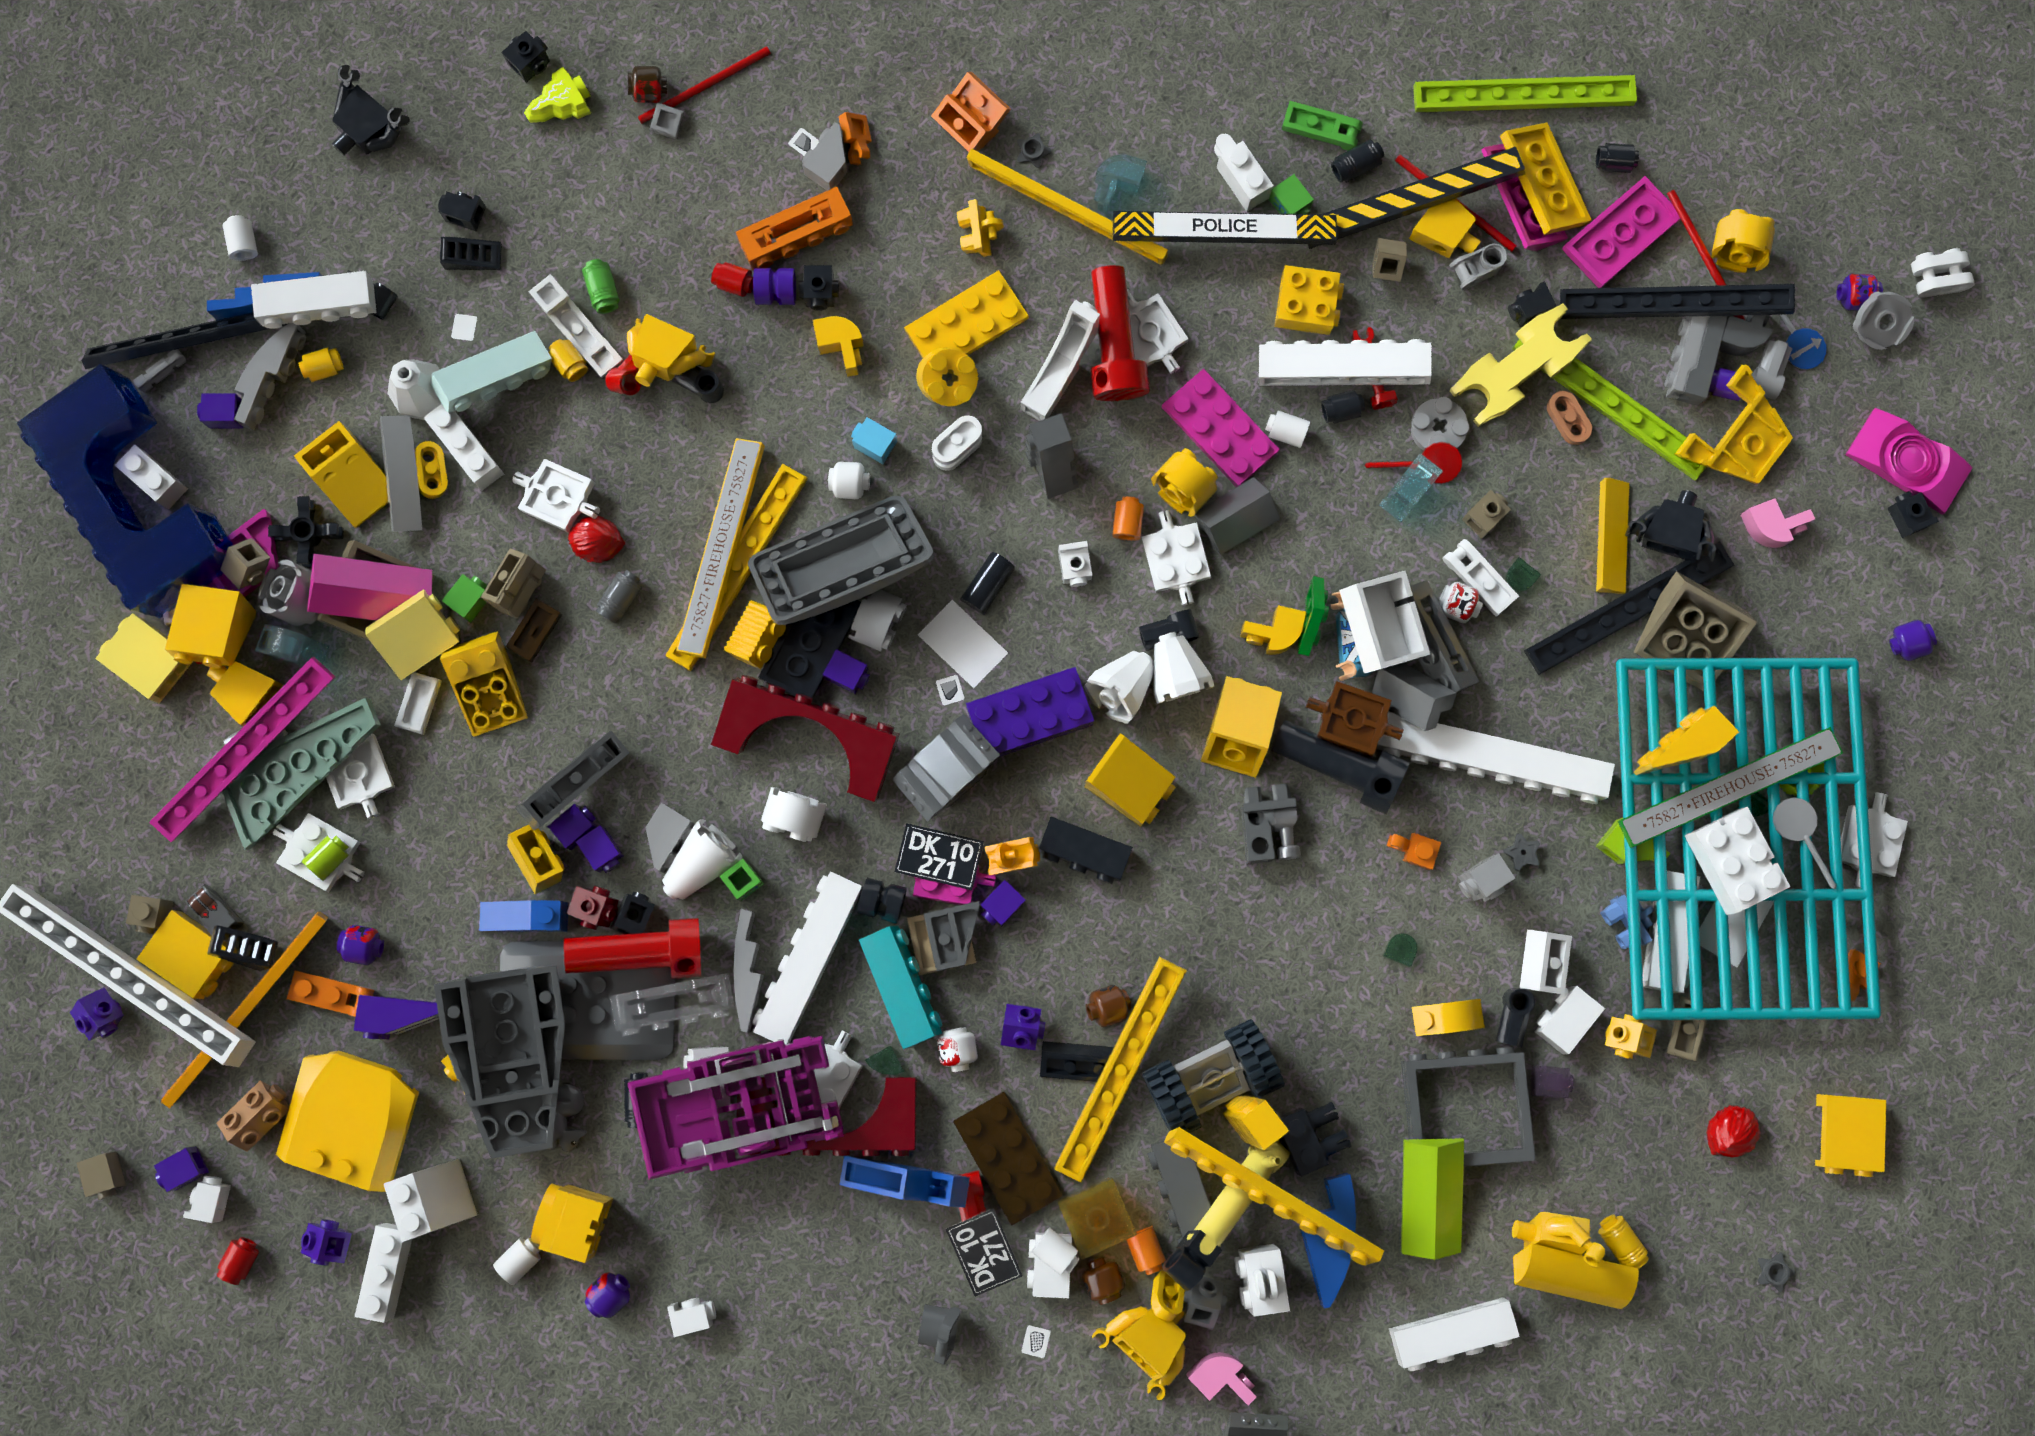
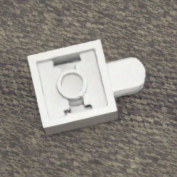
M1274 1244L1238 1249L1239 1257H1234L1237 1275L1240 1276V1279L1243 1278L1244 1287H1239L1241 1304L1245 1307V1310L1248 1309L1254 1317L1290 1311L1280 1249Z

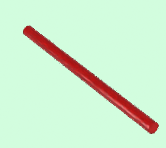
M766 46L662 104L674 107L771 54L770 50ZM656 107L638 116L641 124L653 118Z
M1402 155L1395 159V162L1418 180L1429 177ZM1459 201L1475 217L1476 221L1474 223L1510 252H1513L1517 247L1516 244Z
M1676 191L1668 192L1667 195L1716 285H1726ZM1736 315V316H1734V317H1737V318H1740V319L1745 320V318H1744L1743 315Z

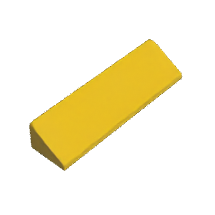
M1604 478L1600 482L1596 592L1625 594L1628 539L1625 533L1628 528L1629 483L1613 478Z

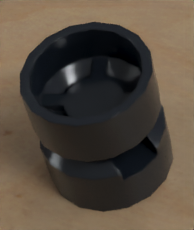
M867 877L857 913L872 918L878 914L881 920L898 924L907 888L895 884L885 887L883 881Z

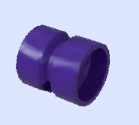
M755 268L753 276L755 304L772 305L774 301H777L779 305H795V268H778L775 273L771 268Z

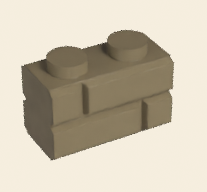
M510 548L481 598L498 611L518 618L527 608V602L534 590L540 586L546 569L529 555Z

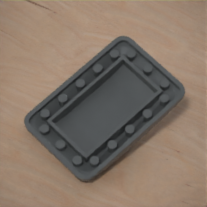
M892 496L762 550L749 559L748 566L772 621L778 625H786L833 610L889 586L929 564L934 558V551L906 499L901 496Z
M515 941L505 945L502 949L500 971L531 966L557 965L565 1020L562 1059L659 1060L666 1058L673 1051L676 978L671 979V967L565 974L564 941Z

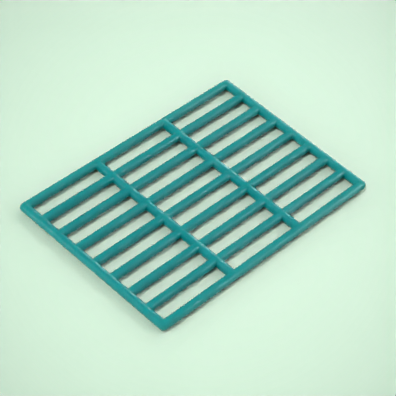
M1622 658L1617 660L1616 677L1623 819L1635 814L1634 785H1651V802L1653 806L1664 801L1663 785H1680V793L1691 789L1692 785H1700L1725 774L1720 773L1719 751L1707 756L1708 773H1691V762L1679 764V773H1662V769L1640 775L1633 773L1628 670H1645L1649 751H1653L1658 746L1661 747L1658 743L1661 739L1657 670H1674L1677 728L1682 727L1679 722L1688 715L1686 670H1703L1705 710L1712 706L1717 708L1715 670H1732L1735 728L1739 731L1735 736L1737 768L1749 763L1744 670H1760L1766 756L1777 751L1773 670L1789 669L1793 743L1806 738L1801 669H1818L1822 730L1831 727L1833 733L1834 721L1830 669H1847L1853 772H1837L1835 757L1824 762V772L1808 773V770H1805L1767 787L1770 847L1774 855L1771 863H1778L1784 874L1782 836L1776 831L1773 823V813L1777 805L1780 804L1779 784H1796L1797 798L1803 799L1808 803V784H1825L1830 874L1836 884L1835 889H1815L1813 855L1805 841L1801 840L1799 844L1802 889H1785L1763 900L1774 901L1780 1008H1763L1757 904L1745 909L1750 1008H1733L1728 915L1725 914L1713 889H1697L1696 857L1685 838V835L1694 831V820L1682 825L1685 890H1668L1665 833L1653 838L1656 890H1639L1637 846L1630 848L1624 836L1631 997L1634 1019H1878L1881 1016L1859 662L1856 658ZM1837 784H1854L1861 889H1844ZM1751 795L1739 800V809L1748 806L1752 814ZM1722 808L1710 813L1711 823L1723 817ZM1639 901H1656L1662 1008H1644ZM1669 901H1686L1691 1008H1674ZM1698 901H1715L1721 1008H1703ZM1786 901H1803L1809 1007L1792 1008ZM1815 901H1832L1839 1007H1822ZM1845 901L1862 902L1868 1007H1851Z

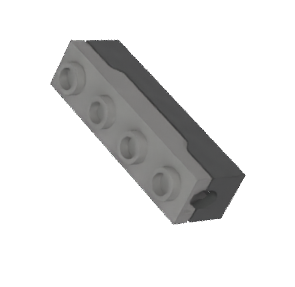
M1686 316V319H1682L1678 329V335L1681 336L1680 344L1675 346L1671 356V361L1675 362L1673 371L1670 370L1664 383V387L1668 388L1666 397L1699 406L1707 398L1728 316Z

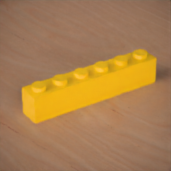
M1238 1095L1225 1104L1227 1110L1222 1114L1241 1139L1252 1146L1266 1150L1289 1131L1264 1099Z

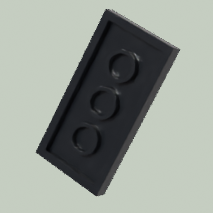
M855 600L825 613L786 624L785 632L779 637L772 650L771 658L765 663L758 678L768 684L786 689L785 692L793 697L798 693L813 699L824 679L823 673L835 650L840 649L852 627L861 602Z

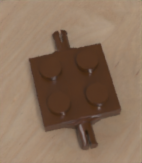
M1338 681L1335 682L1331 696L1326 702L1310 696L1308 698L1305 708L1322 713V723L1317 735L1318 738L1373 756L1378 741L1383 735L1398 739L1399 741L1402 737L1403 728L1387 724L1388 711L1392 702L1390 699Z

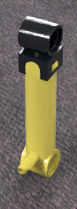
M1278 1140L1266 1150L1250 1145L1248 1149L1249 1155L1241 1165L1268 1180L1272 1173L1283 1166L1290 1153ZM1226 1185L1196 1228L1185 1234L1177 1245V1250L1165 1262L1163 1270L1185 1291L1191 1290L1201 1281L1206 1272L1205 1267H1211L1221 1253V1244L1253 1201L1248 1197L1249 1193L1240 1188L1235 1189Z

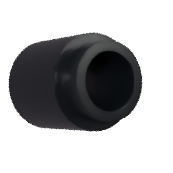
M1606 143L1605 146H1598L1595 164L1596 168L1602 169L1603 172L1631 173L1633 167L1636 168L1638 166L1639 151L1635 150L1633 144Z
M1355 390L1328 396L1327 400L1321 401V408L1326 423L1333 422L1336 424L1361 417V411L1365 410V403L1361 394L1357 395Z

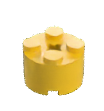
M1742 209L1732 210L1729 216L1722 218L1717 224L1711 254L1712 259L1715 257L1717 259L1716 264L1722 269L1738 273H1746L1747 268L1756 267L1755 271L1764 269L1770 260L1775 234L1774 220L1770 217L1748 214Z
M938 348L931 351L921 360L917 368L916 379L921 392L926 398L934 403L951 407L970 400L978 384V372L973 359L964 352L950 348ZM949 372V374H952V380H948V382L942 380V375Z
M1184 448L1181 452H1175L1152 476L1151 481L1153 486L1159 485L1161 490L1158 494L1167 504L1181 514L1185 510L1188 511V516L1192 517L1217 491L1215 482L1218 479V475L1213 469L1200 464L1192 451Z

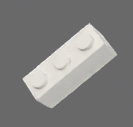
M441 404L423 417L481 491L504 475L503 471L456 411L448 413Z
M383 1223L375 1226L355 1313L357 1318L382 1323L394 1319L412 1239L405 1242L401 1241L397 1225Z

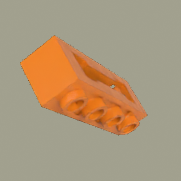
M834 187L735 233L753 271L755 268H768L774 263L773 261L781 257H793L799 252V249L808 245L810 247L817 246L824 241V238L832 234L841 235L849 230L853 222L838 187ZM818 214L817 218L819 220V223L817 222V220L813 221L805 226H802L796 230H793L785 235L776 238L775 243L771 242L772 240L770 235H772L773 238L779 236L787 231H790L796 227H799L807 222L814 220L813 216Z

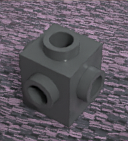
M1203 1277L1194 1288L1185 1291L1183 1302L1186 1304L1184 1322L1214 1329L1219 1313L1223 1314L1226 1307L1227 1296L1222 1295L1224 1282Z

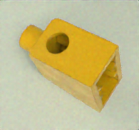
M1456 199L1430 207L1409 237L1411 241L1447 258H1450L1457 247L1467 253L1475 252L1481 243L1480 240L1468 233L1476 221L1475 217Z
M236 661L228 669L221 665V668L210 667L207 672V676L216 682V685L210 692L211 696L241 726H245L284 686L280 682Z

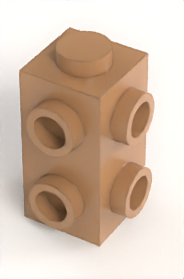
M260 1080L216 1124L227 1142L248 1152L288 1113L289 1105L285 1100L287 1095L276 1084L270 1086Z

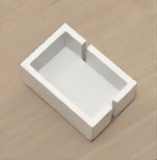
M1406 571L1361 582L1339 590L1364 674L1430 655L1415 601L1398 607L1394 605L1396 601L1413 596Z
M1748 806L1731 812L1713 821V823L1685 835L1726 915L1739 913L1790 887L1779 864H1772L1770 862L1774 855Z

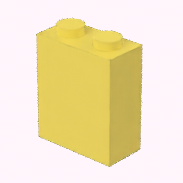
M424 589L366 627L365 635L400 680H403L459 642L457 634L460 631L459 627L451 617L445 618L440 611L443 607L434 594L429 596Z
M133 613L121 621L116 634L101 646L100 653L95 658L146 698L157 703L163 700L191 665L174 661V658L165 650L168 637L145 619Z

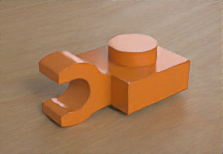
M844 112L839 116V122L844 142L851 144L848 159L850 164L860 165V158H870V150L867 144L872 139L866 115Z
M1416 833L1411 834L1410 840L1393 834V836H1389L1386 846L1405 852L1403 861L1433 870L1441 842Z
M1851 949L1848 954L1851 1001L1854 1002L1860 988L1863 990L1867 989L1865 954L1856 949Z

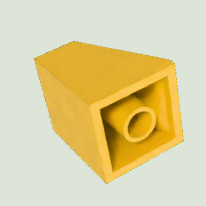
M182 584L165 650L174 658V661L182 664H192V661L203 662V665L211 668H221V665L232 666L255 619L256 610L239 591Z
M1226 676L1201 762L1256 778L1269 748L1282 692L1267 686L1252 684L1240 678Z
M1120 733L1086 780L1085 788L1141 827L1145 821L1150 824L1160 811L1155 807L1160 799L1163 798L1167 801L1176 788L1172 782L1176 777Z

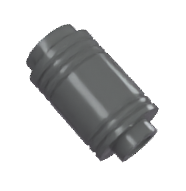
M628 570L624 574L617 572V575H615V578L597 603L599 607L596 612L613 623H616L618 619L621 620L638 595V592H640V589H642V586L638 584L641 579Z

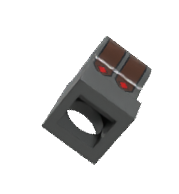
M206 884L202 885L186 900L187 905L208 928L207 931L211 936L216 925L237 930L245 923L216 891Z

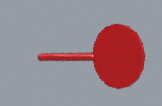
M1438 442L1425 448L1421 454L1420 461L1369 462L1365 464V467H1420L1426 479L1434 483H1446L1454 479L1461 471L1462 458L1455 446L1450 443Z

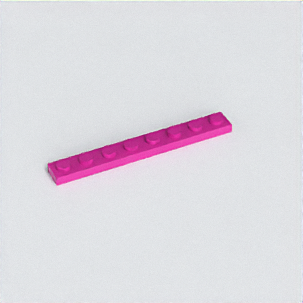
M312 657L149 823L170 842L174 841L336 677L315 657Z

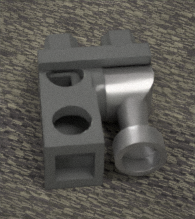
M1288 784L1272 785V800L1262 801L1261 787L1245 788L1241 815L1246 864L1272 862L1275 859L1271 832L1278 831L1282 847L1277 849L1278 860L1301 857L1300 847L1294 845L1293 826L1297 821L1296 799L1291 798Z

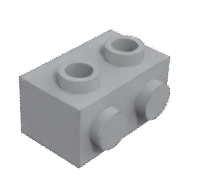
M1498 853L1484 859L1459 875L1458 878L1461 882L1458 885L1467 898L1471 897L1473 901L1483 899L1486 902L1504 893L1506 890L1503 886L1514 880L1515 877Z

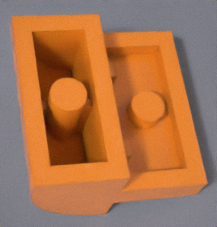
M967 72L953 93L947 94L931 117L968 152L971 148L979 151L999 132L997 127L1011 108L973 72Z

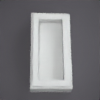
M413 672L394 726L424 735L442 681Z

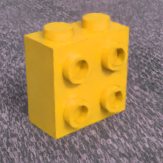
M1285 265L1281 275L1274 327L1330 335L1333 326L1338 327L1340 310L1336 309L1337 300L1342 299L1344 283H1339L1341 273Z

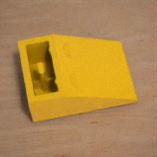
M340 421L294 455L308 475L354 528L360 526L389 503L385 473L351 431Z
M498 631L453 646L442 653L441 663L473 737L528 718L508 654Z
M1715 706L1706 710L1701 707L1694 713H1689L1679 722L1682 727L1677 728L1674 732L1670 731L1658 742L1661 747L1658 746L1653 751L1650 750L1637 761L1640 766L1633 773L1640 775L1702 759L1718 752L1739 731Z

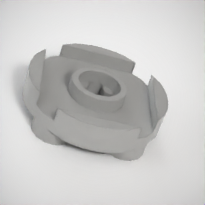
M1874 292L1858 310L1856 320L1853 323V329L1863 343L1874 349L1883 350L1887 349L1885 347L1893 344L1898 345L1908 337L1913 328L1912 305L1905 297L1897 293ZM1888 314L1889 323L1887 325L1882 324L1880 327V319Z
M1447 397L1430 399L1421 404L1415 411L1411 422L1412 438L1423 451L1431 444L1438 442L1450 443L1458 448L1465 440L1469 430L1465 412L1458 404ZM1434 421H1443L1446 424L1444 427L1446 432L1442 433L1440 430L1435 432L1433 430Z

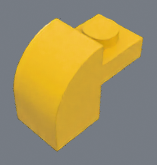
M839 316L813 320L820 355L842 351L847 377L858 375L857 366L862 365L858 347L864 346L858 327L852 321Z
M1278 605L1274 613L1272 626L1245 621L1240 637L1246 638V642L1253 645L1261 646L1263 642L1268 643L1265 654L1276 655L1290 649L1299 638L1303 629L1306 611Z
M1481 999L1412 1007L1416 1036L1485 1028Z

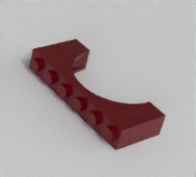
M742 675L741 678L737 677L731 680L711 742L712 746L740 754L744 752L754 732L767 721L781 716L806 717L824 725L842 744L850 768V781L847 793L873 802L879 798L900 733L894 732V726L883 722H878L877 725L866 722L867 717L851 712L850 716L839 712V707L828 703H823V706L812 703L813 699L806 695L797 693L795 697L785 694L786 689L777 685L769 684L767 688L757 684L758 679L751 676Z
M761 1077L763 1088L749 1092L750 1100L772 1095L771 1088L766 1086L765 1077ZM886 1077L882 1099L876 1111L862 1126L852 1132L843 1134L844 1137L828 1141L826 1139L816 1142L815 1139L806 1141L807 1148L800 1149L803 1150V1155L818 1156L821 1150H832L833 1156H849L850 1150H862V1156H879L880 1150H892V1156H909V1150L916 1149L917 1077ZM737 1094V1103L742 1102L741 1094ZM775 1100L752 1105L753 1114L768 1111L772 1128H775L772 1108L777 1107ZM744 1108L737 1109L736 1118L745 1116ZM775 1138L776 1146L768 1150L780 1149L778 1138ZM760 1151V1152H756V1153L747 1154V1155L759 1154V1153H761V1151ZM791 1152L780 1154L778 1156L791 1155Z

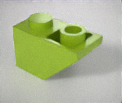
M1623 817L1615 820L1596 845L1600 851L1619 865L1625 864L1624 834L1617 822L1623 819ZM1653 839L1637 845V863L1654 861ZM1666 850V858H1668L1671 853Z

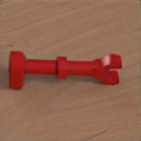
M1371 327L1367 328L1366 335L1368 338L1361 339L1358 336L1357 330L1353 331L1352 341L1365 340L1368 343H1372L1374 338L1373 329ZM1372 385L1374 396L1370 401L1374 410L1392 407L1397 403L1398 398L1395 390L1385 391L1384 385Z

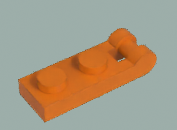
M294 971L287 999L356 1017L359 995L373 996L375 990L301 971ZM351 994L357 995L355 1006L348 1005Z

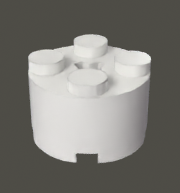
M771 787L761 821L764 822L762 828L775 833H784L786 830L791 832L790 837L803 842L812 841V838H817L827 804L818 803V800L788 791V793L780 791L779 788Z

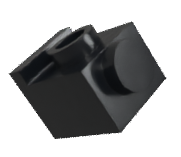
M446 191V194H443L439 200L438 212L445 222L477 232L486 206L480 196L474 195V198L462 192L453 194Z
M1544 281L1537 286L1534 292L1532 289H1528L1518 294L1516 301L1508 306V312L1512 320H1517L1519 327H1522L1536 316L1555 308L1557 305Z
M1911 491L1895 497L1896 503L1888 507V511L1902 538L1939 522L1937 517H1933L1922 492L1913 495Z
M633 891L632 895L629 893L624 895L610 929L622 934L644 933L655 904L648 902L649 897L639 892ZM629 909L637 912L635 920L628 918L627 912Z

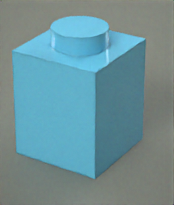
M866 417L863 424L859 422L851 435L855 449L881 464H884L897 443L896 433Z

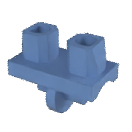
M1624 894L1609 900L1611 904L1601 911L1600 914L1609 926L1619 920L1623 922L1626 930L1615 937L1620 947L1627 949L1629 948L1627 898ZM1639 902L1641 945H1646L1652 941L1646 928L1653 925L1648 915L1654 911L1652 905L1643 908Z

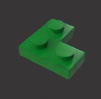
M1312 577L1305 598L1306 615L1302 632L1298 638V654L1310 655L1312 646H1317L1321 635L1320 623H1325L1327 620L1329 606L1325 605L1328 599V590H1324V578Z

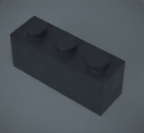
M1051 816L1040 843L1039 852L1043 853L1042 858L1056 864H1058L1059 860L1070 863L1069 868L1082 874L1089 870L1097 873L1096 879L1113 884L1114 880L1120 882L1133 847Z

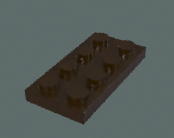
M1004 1091L953 1121L1011 1226L1063 1196Z

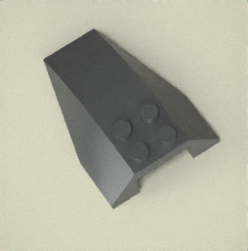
M557 965L523 967L467 976L434 984L443 1046L451 1060L453 1070L465 1093V1098L476 1119V1124L491 1159L552 1148L565 1030Z

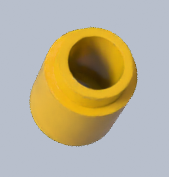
M558 339L549 346L550 351L548 353L552 358L551 362L563 378L568 379L570 382H575L587 373L586 360L570 340Z
M327 347L302 355L303 361L298 362L304 379L309 377L311 382L339 374L338 371L344 369L337 348L329 349Z

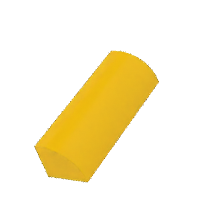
M1531 1243L1513 1256L1515 1285L1617 1309H1623L1630 1303L1638 1284V1268L1601 1260L1597 1267H1592L1585 1262L1583 1255Z

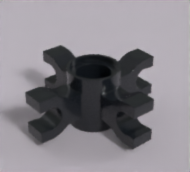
M297 496L298 517L293 519L289 526L268 525V537L274 538V541L296 540L298 542L296 563L302 564L305 568H312L314 547L322 539H343L344 528L339 527L338 523L317 525L314 522L316 501L310 500L309 496ZM311 527L310 534L302 538L301 533L303 529Z

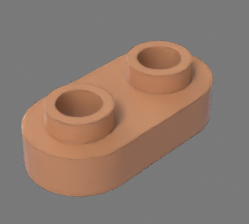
M1567 391L1556 392L1547 403V412L1564 440L1572 445H1580L1590 437L1592 424L1573 394ZM1557 404H1563L1565 411H1559ZM1571 428H1578L1580 435H1574L1571 432Z

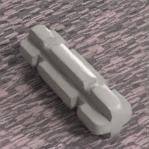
M178 349L172 350L167 354L168 358L165 359L163 357L145 371L147 374H141L135 378L134 384L141 392H148L153 388V383L158 384L174 372L173 368L175 366L179 368L186 362L185 356Z

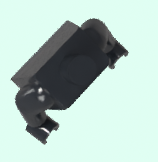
M340 66L338 77L343 82L339 86L332 122L341 134L333 141V147L343 156L354 145L366 155L372 151L376 152L391 148L402 130L401 126L409 124V117L406 115L400 116L402 108H391L387 111L359 85L354 87L352 82L360 79L359 71L351 70L349 76L350 66Z
M1682 490L1677 502L1665 499L1661 506H1653L1636 521H1631L1625 533L1626 537L1629 534L1636 535L1638 537L1636 541L1639 543L1643 538L1642 547L1694 563L1696 559L1700 560V556L1703 555L1710 557L1711 562L1714 561L1716 546L1714 544L1715 538L1711 524L1704 518L1705 511L1694 507L1698 496L1692 491Z

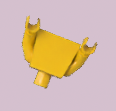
M648 314L644 316L642 324L641 319L637 318L635 326L627 332L628 352L632 356L634 366L639 368L635 379L646 387L651 385L655 376L670 381L675 375H680L698 365L709 367L712 365L715 352L706 353V346L700 345L699 350L696 351L695 335Z
M1540 1212L1529 1223L1516 1220L1512 1227V1237L1524 1240V1248L1532 1243L1579 1255L1586 1251L1583 1258L1592 1267H1597L1605 1256V1248L1599 1243H1592L1590 1241V1219Z
M1140 1306L1123 1311L1106 1325L1107 1328H1098L1092 1335V1338L1098 1333L1105 1335L1106 1342H1103L1099 1348L1106 1347L1111 1340V1336H1116L1112 1341L1152 1378L1148 1382L1147 1393L1149 1394L1153 1387L1161 1388V1391L1156 1396L1157 1400H1162L1165 1397V1386H1169L1184 1367L1186 1347L1183 1341L1186 1334L1177 1326V1323L1184 1316L1183 1310L1175 1320L1165 1321L1154 1314L1152 1307L1147 1309Z

